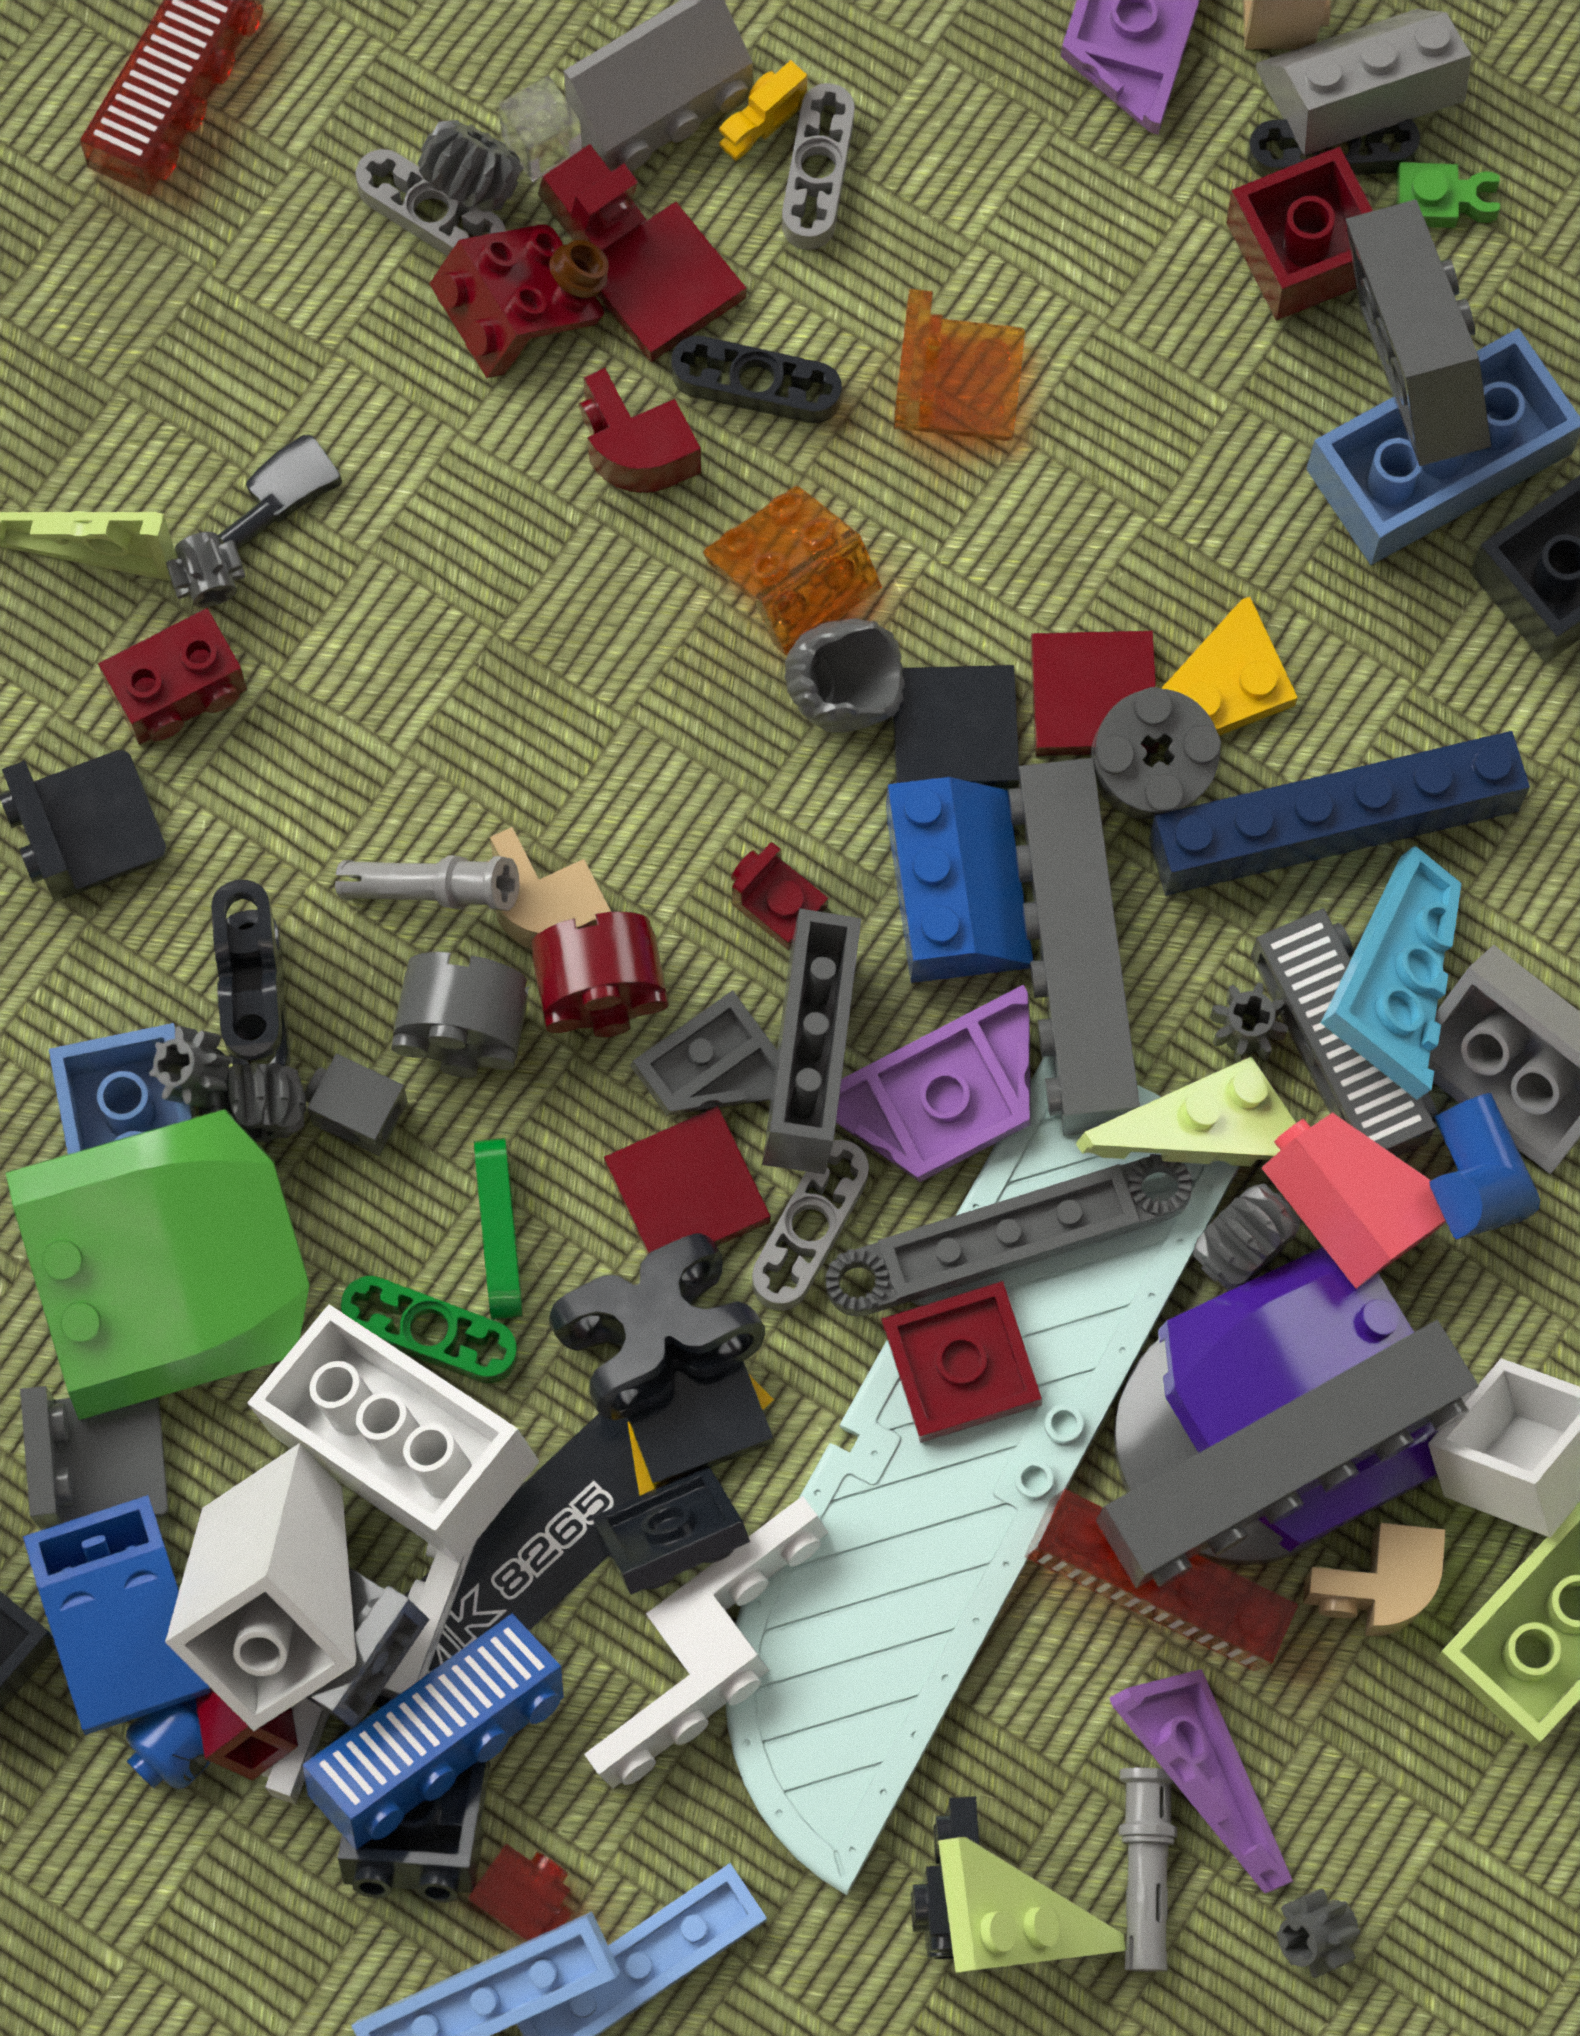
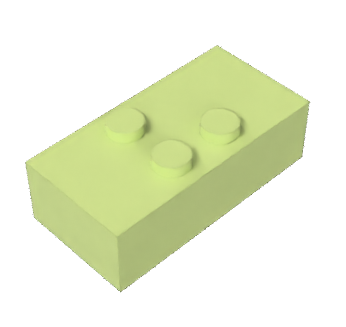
M1580 1502L1550 1538L1546 1537L1435 1659L1532 1749L1547 1736L1580 1699Z

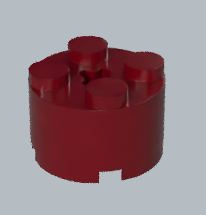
M633 912L595 914L597 922L595 926L577 929L575 918L546 928L532 939V959L546 1031L550 1033H563L577 1028H593L594 1035L597 1037H612L629 1031L631 1028L629 1020L642 1015L658 1013L668 1008L669 1002L656 936L651 927L650 919L645 915Z

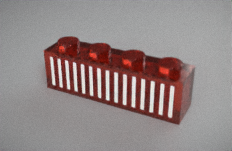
M163 0L80 139L87 167L150 196L159 179L166 180L172 174L179 158L178 147L187 132H195L201 125L207 110V98L216 83L222 85L228 79L235 63V51L243 37L250 38L257 30L263 15V6L260 4V0Z
M1065 1488L1050 1499L1024 1555L1025 1558L1253 1671H1258L1273 1663L1298 1604L1198 1554L1188 1559L1193 1568L1173 1582L1159 1588L1155 1580L1152 1579L1136 1588L1096 1522L1103 1507Z

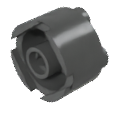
M1150 687L1125 697L1108 712L1092 742L1091 758H1093L1098 791L1113 808L1136 819H1154L1155 815L1192 806L1212 782L1219 764L1221 740L1213 721L1196 701L1173 690ZM1159 743L1164 746L1166 751L1163 758L1169 765L1167 766L1160 761L1153 767L1146 765L1143 759L1147 751L1141 744L1152 747Z
M428 952L411 957L404 976L391 1047L393 1052L411 1058L427 1057L441 1061L440 1070L442 1072L461 1078L476 1077L478 1067H490L500 1070L513 1069L518 1055L528 1002L529 987H526L527 979L525 976L502 963L472 955L469 967L449 964L451 953Z

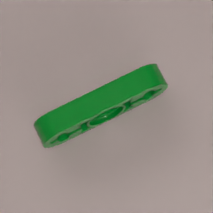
M506 1138L474 1141L490 1316L492 1320L523 1317Z
M363 1276L354 1280L347 1286L342 1295L341 1310L343 1314L402 1353L482 1383H496L505 1379L512 1373L517 1364L518 1350L512 1332L502 1323L377 1276ZM372 1293L380 1294L382 1307L399 1315L401 1302L410 1304L401 1317L400 1334L390 1333L395 1327L393 1319L381 1314H373L369 1322L362 1321L360 1309L354 1305L358 1299L368 1301ZM427 1313L440 1315L448 1324V1332L445 1338L433 1346L421 1345L411 1335L412 1325L415 1320ZM459 1325L469 1326L465 1332L466 1340L478 1345H486L490 1337L497 1338L499 1350L505 1354L503 1360L492 1358L487 1367L480 1366L478 1353L463 1345L459 1346L458 1357L450 1356L449 1354L458 1342Z

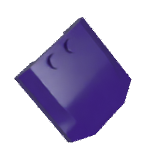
M1321 1247L1167 1320L1158 1329L1159 1343L1165 1341L1168 1372L1163 1376L1165 1398L1197 1452L1200 1453L1409 1336L1414 1331L1379 1273L1356 1289L1327 1251ZM1428 1423L1410 1433L1415 1442L1390 1459L1381 1462L1375 1453L1357 1463L1355 1466L1360 1473L1339 1488L1326 1493L1320 1484L1301 1495L1300 1498L1304 1505L1286 1518L1274 1524H1270L1266 1516L1258 1520L1284 1538L1278 1544L1291 1552L1437 1478L1438 1475L1428 1443L1438 1431H1435L1432 1424Z

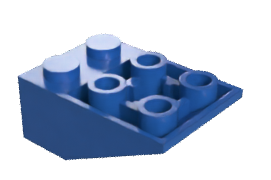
M148 1495L23 1536L38 1591L84 1736L211 1693L210 1687L165 1643L179 1588Z

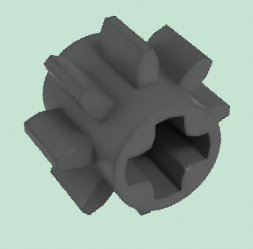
M200 532L182 539L175 546L178 559L166 562L177 598L181 599L191 595L193 604L197 607H211L231 599L237 592L234 580L245 578L243 565L235 542L231 540L221 544L218 534L214 532Z
M1259 982L1253 991L1240 993L1239 989L1234 985L1229 986L1226 994L1229 1008L1222 1005H1214L1210 1014L1212 1021L1223 1024V1028L1219 1029L1215 1034L1214 1046H1222L1226 1043L1235 1051L1234 1058L1237 1063L1243 1059L1244 1054L1255 1052L1264 1061L1267 1060L1271 1053V1044L1268 1038L1284 1040L1288 1030L1285 1024L1275 1021V1018L1283 1010L1284 1000L1280 999L1271 1002L1267 996L1262 994L1263 984ZM1244 1014L1256 1017L1253 1031H1246L1241 1028Z
M178 1026L175 1030V1039L168 1040L165 1043H156L157 1052L153 1061V1069L149 1071V1074L165 1085L161 1098L178 1103L185 1101L188 1105L203 1108L207 1105V1094L215 1093L218 1090H227L228 1087L225 1082L229 1073V1065L233 1062V1058L225 1056L221 1050L217 1049L221 1039L219 1034L203 1030L198 1033L195 1029Z
M1320 1888L1281 1907V1911L1287 1919L1280 1925L1279 1931L1276 1934L1280 1949L1291 1965L1309 1966L1312 1977L1317 1978L1355 1960V1954L1349 1946L1356 1941L1357 1936L1360 1934V1929L1358 1928L1357 1919L1346 1901H1327L1325 1890Z

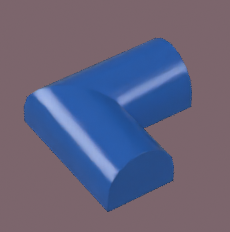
M1491 1093L1471 1098L1435 1116V1121L1459 1171L1441 1175L1429 1183L1447 1225L1456 1240L1519 1223L1531 1217L1539 1210L1540 1197Z

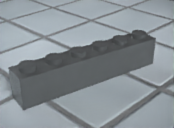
M1093 758L1019 766V788L1008 789L1012 826L1024 825L1026 845L1016 846L1019 882H1031L1033 902L1023 903L1027 940L1038 939L1041 960L1030 961L1034 998L1046 997L1048 1019L1038 1020L1042 1057H1054L1056 1078L1045 1079L1049 1116L1061 1115L1064 1136L1083 1134L1085 1131L1140 1107Z
M1437 1319L1105 1505L1096 1522L1136 1588L1152 1579L1155 1580L1159 1588L1163 1587L1193 1568L1188 1560L1189 1558L1209 1547L1213 1554L1217 1556L1245 1540L1249 1535L1244 1527L1264 1516H1266L1270 1524H1274L1291 1515L1304 1505L1300 1496L1321 1484L1326 1493L1344 1485L1360 1473L1355 1465L1376 1453L1379 1460L1383 1462L1402 1452L1415 1442L1410 1433L1424 1425L1431 1423L1435 1431H1438L1455 1422L1469 1412L1465 1402L1479 1385Z

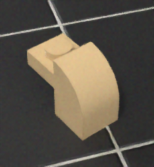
M513 827L490 837L493 857L511 858L518 868L520 887L515 905L509 911L496 910L497 921L500 926L517 943L532 949V939L552 925L575 918L577 929L597 925L595 914L611 912L585 859L539 879Z
M1380 1523L1372 1535L1370 1573L1312 1567L1305 1577L1303 1604L1319 1605V1614L1334 1618H1355L1358 1615V1610H1366L1365 1636H1383L1405 1628L1420 1615L1432 1600L1439 1587L1443 1571L1445 1529Z

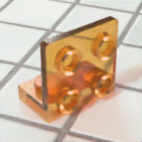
M909 289L896 395L894 429L1002 441L1012 440L1015 429L1025 330L1015 326L942 319L943 315L931 314L933 291Z
M795 486L784 494L775 497L767 506L737 527L725 532L720 539L703 551L707 563L755 602L773 645L785 655H788L790 649H792L802 634L816 628L819 624L836 621L882 588L861 535L799 486Z

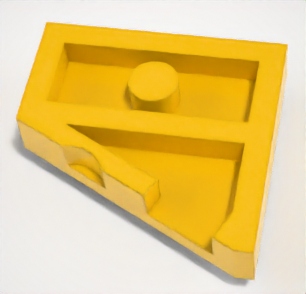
M1250 596L1242 599L1161 688L1182 693L1196 701L1213 721L1219 736L1292 708L1296 705L1298 699Z

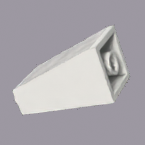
M300 1443L202 1508L165 1641L253 1731L354 1667L356 1662L342 1487Z

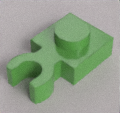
M1399 162L1396 172V205L1416 199L1427 227L1456 228L1459 213H1466L1469 218L1477 222H1493L1497 220L1500 203L1483 202L1478 198L1477 194L1480 192H1496L1500 182V175L1493 172H1479L1469 180H1458V164Z

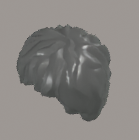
M855 618L819 624L816 628L807 631L799 637L785 660L784 678L787 682L788 694H790L794 704L798 706L801 714L826 732H850L880 723L889 717L895 716L896 712L900 710V704L904 700L902 689L905 681L902 676L903 666L900 662L901 652L899 651L898 641L894 639L892 632L879 626L876 621H864Z

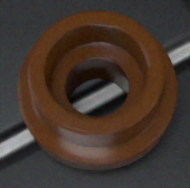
M573 240L566 245L560 246L550 259V271L553 278L569 294L583 298L594 297L601 292L607 283L609 267L607 258L596 245L588 241Z

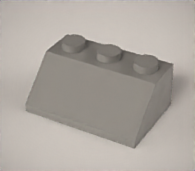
M680 0L565 69L564 81L568 128L583 148L588 144L592 145L611 172L623 163L631 172L642 166L649 159L652 152L671 140L673 142H680L691 136L698 129L701 122L719 111L726 113L739 107L747 99L753 87V62L725 0Z
M1414 9L1257 62L1256 71L1283 119H1287L1295 140L1305 156L1384 127L1396 125L1398 122L1406 119H1413L1465 101L1472 55L1446 12Z
M1493 945L1467 969L1436 1011L1435 1022L1441 1024L1438 1046L1430 1051L1428 1068L1434 1071L1433 1082L1459 1103L1482 1094L1491 1093L1516 1147L1551 1174L1580 1140V1011Z

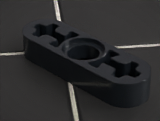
M1409 118L1398 122L1396 125L1384 127L1366 134L1364 146L1368 145L1366 155H1359L1361 136L1346 141L1350 151L1345 157L1354 175L1396 173L1399 162L1413 163L1420 141L1418 127ZM1287 119L1263 122L1254 129L1250 137L1247 159L1251 169L1260 177H1264L1322 153L1316 151L1306 155L1307 159H1301L1302 151L1298 148L1299 145L1295 140ZM1384 134H1394L1396 142L1401 143L1398 152H1389L1387 143L1382 142ZM1267 141H1278L1279 148L1284 150L1282 159H1272L1270 151L1266 150Z
M706 336L688 337L682 340L672 353L671 365L674 384L682 393L691 397L807 423H822L831 419L841 405L842 383L840 376L831 366L822 362ZM697 357L707 358L708 368H704L700 376L690 375L689 365H693ZM726 361L732 362L729 385L722 384V373H725ZM761 367L772 374L774 381L765 391L751 392L741 385L739 381L741 374L749 368ZM783 374L791 376V387L788 386V398L781 397L783 392ZM812 383L823 384V394L818 397L817 403L806 401V391L810 390Z

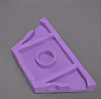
M1077 0L1062 44L1061 58L1151 133L1159 134L1201 0Z
M1021 985L842 1078L836 1124L918 1182H922L1030 1126L1029 995L1025 986Z

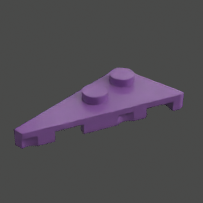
M1199 1669L1129 1687L1109 1697L1113 1708L1264 1893H1268L1293 1882L1203 1670Z

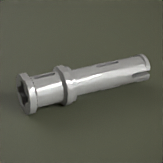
M448 855L438 863H384L343 860L338 864L336 875L349 876V878L361 879V881H335L336 893L343 900L438 901L443 907L463 910L468 904L488 905L491 909L509 911L515 905L520 887L517 865L513 859L502 856H494L489 862L468 861L465 857Z
M1161 1768L1120 1769L1119 1780L1126 1783L1125 1823L1119 1825V1837H1122L1123 1844H1128V1887L1126 1888L1127 1950L1125 1951V1970L1140 1972L1167 1971L1168 1845H1173L1174 1839L1177 1838V1827L1171 1824V1785L1174 1784V1781Z

